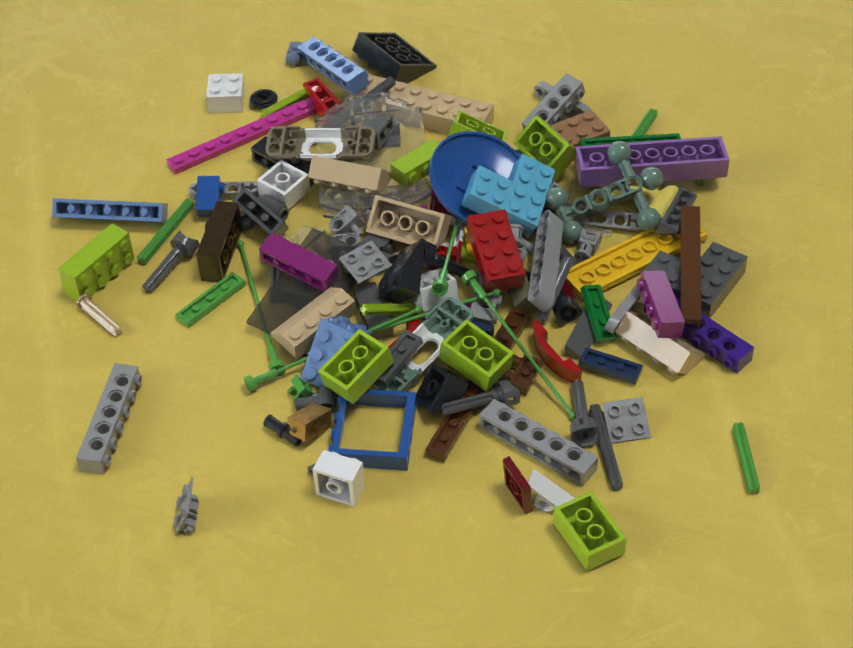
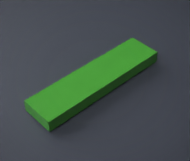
M231 272L175 314L176 319L190 328L244 288L246 281L234 272Z

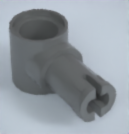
M322 387L313 396L295 398L296 411L315 402L330 408L332 413L336 408L335 392L328 387Z

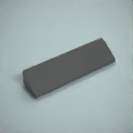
M680 188L660 222L656 233H677L680 228L681 206H692L697 195L684 188Z
M605 299L608 310L610 311L612 304ZM586 307L565 345V355L579 360L585 348H590L595 340Z

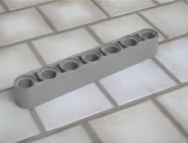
M550 210L545 211L540 216L537 226L528 291V301L542 312L549 310L554 303L564 224Z

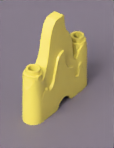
M664 182L656 190H648L644 187L642 189L649 207L659 212L661 221L679 191L675 185L662 189ZM630 184L629 187L636 189L639 187V184ZM614 190L611 194L613 196H619L622 192L620 190ZM597 197L595 201L597 204H601L604 199ZM633 198L622 203H613V206L610 205L608 209L623 212L629 210L633 213H639Z

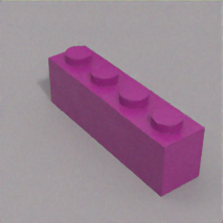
M271 233L259 248L262 261L323 292L329 289L338 277L337 265L332 260H326L316 252H310L301 245L288 241L281 235L278 236Z
M642 271L640 279L637 280V290L641 292L642 303L647 308V316L651 319V326L655 330L657 338H681L685 321L665 271Z

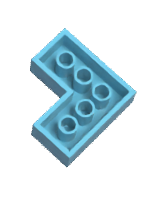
M523 153L513 165L509 179L479 165L470 178L461 205L479 214L505 209L510 224L522 225L524 227L522 235L529 237L538 226L546 201V193L550 188L555 169Z

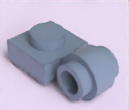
M290 42L286 55V64H289V66L301 64L302 57L297 47L302 42Z

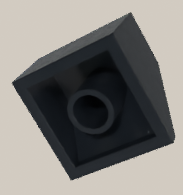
M432 363L416 393L417 402L431 413L442 410L441 405L461 399L466 393L468 383L453 372Z

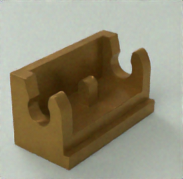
M315 402L309 404L288 417L287 422L297 428V431L292 429L289 433L306 443L331 427V409Z

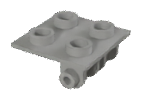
M372 240L339 257V260L344 265V272L346 274L350 273L358 284L392 267V264Z
M643 397L602 403V413L606 421L611 443L651 438Z
M191 477L188 485L184 484L182 495L178 497L176 502V509H179V511L175 515L173 526L176 527L175 536L178 535L179 531H184L185 534L191 535L196 528L199 499L196 495L192 494L194 477Z

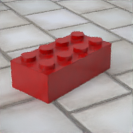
M506 210L469 215L467 217L466 230L485 292H492L496 288L501 291L524 286L526 272Z

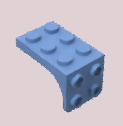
M329 316V318L321 319L301 378L319 388L326 387L318 371L359 329L368 335H371V331L366 330L367 327L363 324L349 322L350 319L344 316H338V318Z

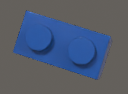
M197 176L196 212L198 217H211L216 202L224 201L221 197L222 193H225V184L221 182L220 176Z

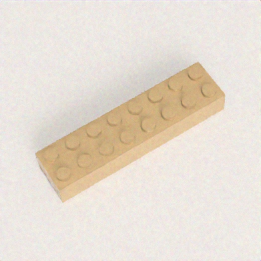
M368 74L369 77L367 78L370 85L354 96L350 94V105L387 78ZM395 81V86L359 112L375 117L392 114L393 120H400V123L447 135L458 110L489 124H492L494 121V105L398 81Z

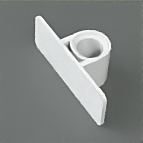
M532 470L528 484L537 493L534 505L538 510L549 512L554 510L555 507L575 499L537 470Z

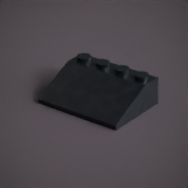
M359 32L352 49L360 59L365 60L370 67L375 68L381 76L386 78L391 76L395 81L406 84L437 67L435 63L396 33Z

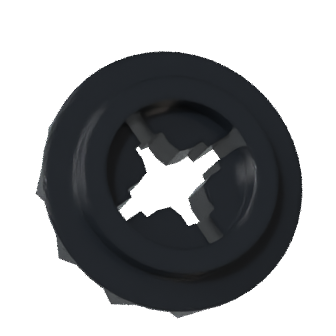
M261 89L250 96V104L254 108H259V110L266 109L277 103L278 96L272 90Z

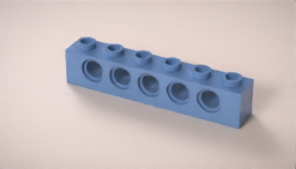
M313 36L297 47L304 62L353 96L370 85L367 78L369 75L364 68L361 69L355 62L352 63L346 56L343 57L339 51H334L330 45L324 44L322 40H318Z
M53 198L52 217L167 222L168 203Z

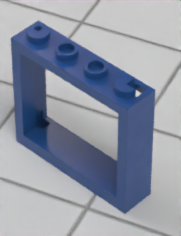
M367 389L354 403V405L406 408L399 452L340 448L347 406L352 403L338 396L337 408H339V411L335 412L334 415L336 428H332L331 432L333 445L329 444L328 451L336 452L348 458H355L363 462V468L408 471L417 408L416 392Z

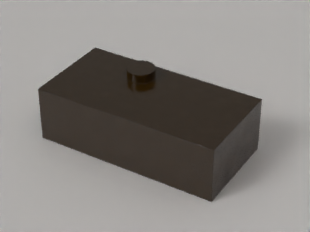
M217 201L209 221L205 224V232L196 253L201 281L218 283L226 277L237 242L243 231L239 203Z

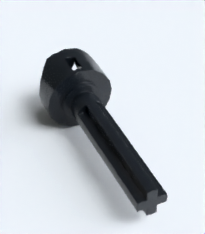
M426 240L422 268L427 269L433 264L443 269L446 258L436 254L437 246ZM449 260L447 267L448 272L462 277L464 273L471 270L452 260Z
M561 289L552 310L558 323L564 326L580 317L582 310L577 300L572 297H566Z

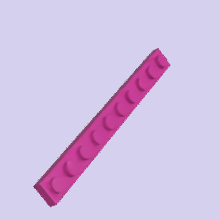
M307 98L166 159L167 165L176 175L268 135L269 130L275 126L291 125L316 114L317 111L310 98Z

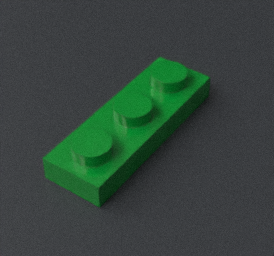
M584 285L580 290L596 342L614 341L617 338L616 333L612 334L604 329L610 319V314L601 285Z

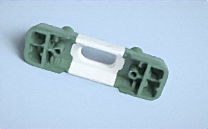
M453 297L442 299L425 316V320L413 332V334L421 337L423 340V344L418 350L425 343L432 341L438 346L436 351L422 364L414 363L411 357L387 386L378 381H375L374 384L382 390L404 392L410 387L416 386L419 377L439 358L441 342L466 319L472 322V310Z

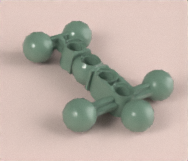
M623 141L613 142L607 151L608 158L613 163L619 165L624 179L612 183L608 188L606 186L604 189H594L588 196L584 195L585 197L576 198L573 205L568 208L566 205L569 196L565 189L552 187L547 191L545 201L547 206L556 210L559 219L564 223L562 240L572 244L580 239L583 228L580 223L572 220L573 217L586 218L590 213L594 214L593 211L604 212L610 205L613 206V203H622L631 198L634 199L639 210L637 215L639 227L645 231H653L658 228L661 216L656 209L649 207L642 189L643 187L648 190L659 188L664 180L661 170L652 166L645 168L641 172L640 177L635 175L629 162L631 157L630 146ZM634 182L639 184V187L636 189L629 187ZM614 190H620L622 192L619 196H613L611 194ZM597 197H602L604 199V201L601 204H596L594 202V200ZM583 204L586 206V209L578 211L576 209L577 206Z

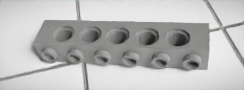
M114 363L76 457L80 471L104 474L106 468L110 466L112 452L116 450L119 434H122L124 430V421L129 417L131 403L136 399V390L142 384V375L139 373L138 366Z
M493 399L479 414V427L581 486H584L597 471L598 457L592 452L586 451L572 441H568L557 432L543 427L539 422L527 418L523 413L511 409L505 403Z

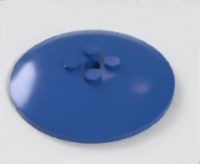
M465 131L453 134L444 139L432 154L429 164V177L433 191L449 213L467 224V217L469 215L479 214L461 205L470 178L478 166L481 165L509 179L513 165L520 155L504 141L486 133Z

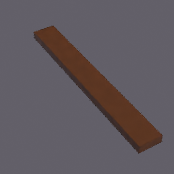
M681 206L680 310L685 324L701 325L700 206Z

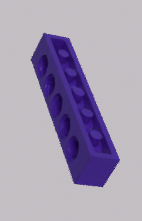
M675 296L680 308V298ZM644 304V312L647 314V312H646V309H647V308H646V306H645V304ZM701 313V325H684L682 338L735 373L741 371L752 361L754 352L752 345L703 313Z

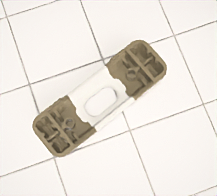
M275 126L269 130L265 150L267 155L274 160H290L292 163L311 161L312 155L350 163L353 161H368L374 150L376 134L375 130L370 126H346L345 128ZM316 143H331L336 146V150L332 154L310 153V147Z

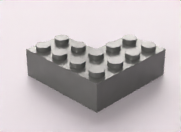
M712 242L701 256V313L711 319L744 275L748 256ZM660 250L644 271H665L674 295L680 298V258Z

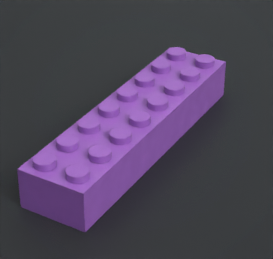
M722 136L627 143L631 148L629 162L635 175L639 177L645 168L652 166L661 170L664 177L663 182L727 177L730 160ZM611 144L575 147L574 164L580 187L609 186L616 181L624 179L619 165L613 163L608 158L607 151Z

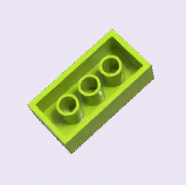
M112 223L61 265L58 270L65 295L75 301L85 294L91 298L93 294L135 259L129 232Z

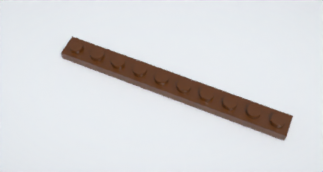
M512 307L504 320L517 338L520 337L529 322L530 313ZM501 325L494 339L512 350L516 342L504 326ZM468 379L466 393L461 399L483 394L487 391ZM476 408L446 415L426 447V454L445 461Z

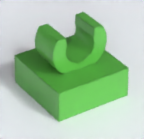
M295 375L290 380L294 386L289 388L288 393L295 395L292 398L294 401L295 398L309 397L315 394L309 384L299 376Z

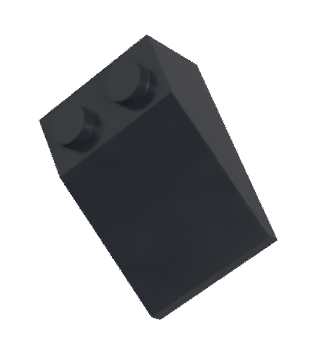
M420 239L400 251L393 261L392 267L386 271L378 285L380 299L392 303H402L420 293L425 239Z

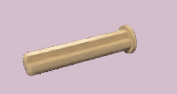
M85 294L79 297L76 302L78 308L85 310L114 336L122 333V326L94 304L88 295Z

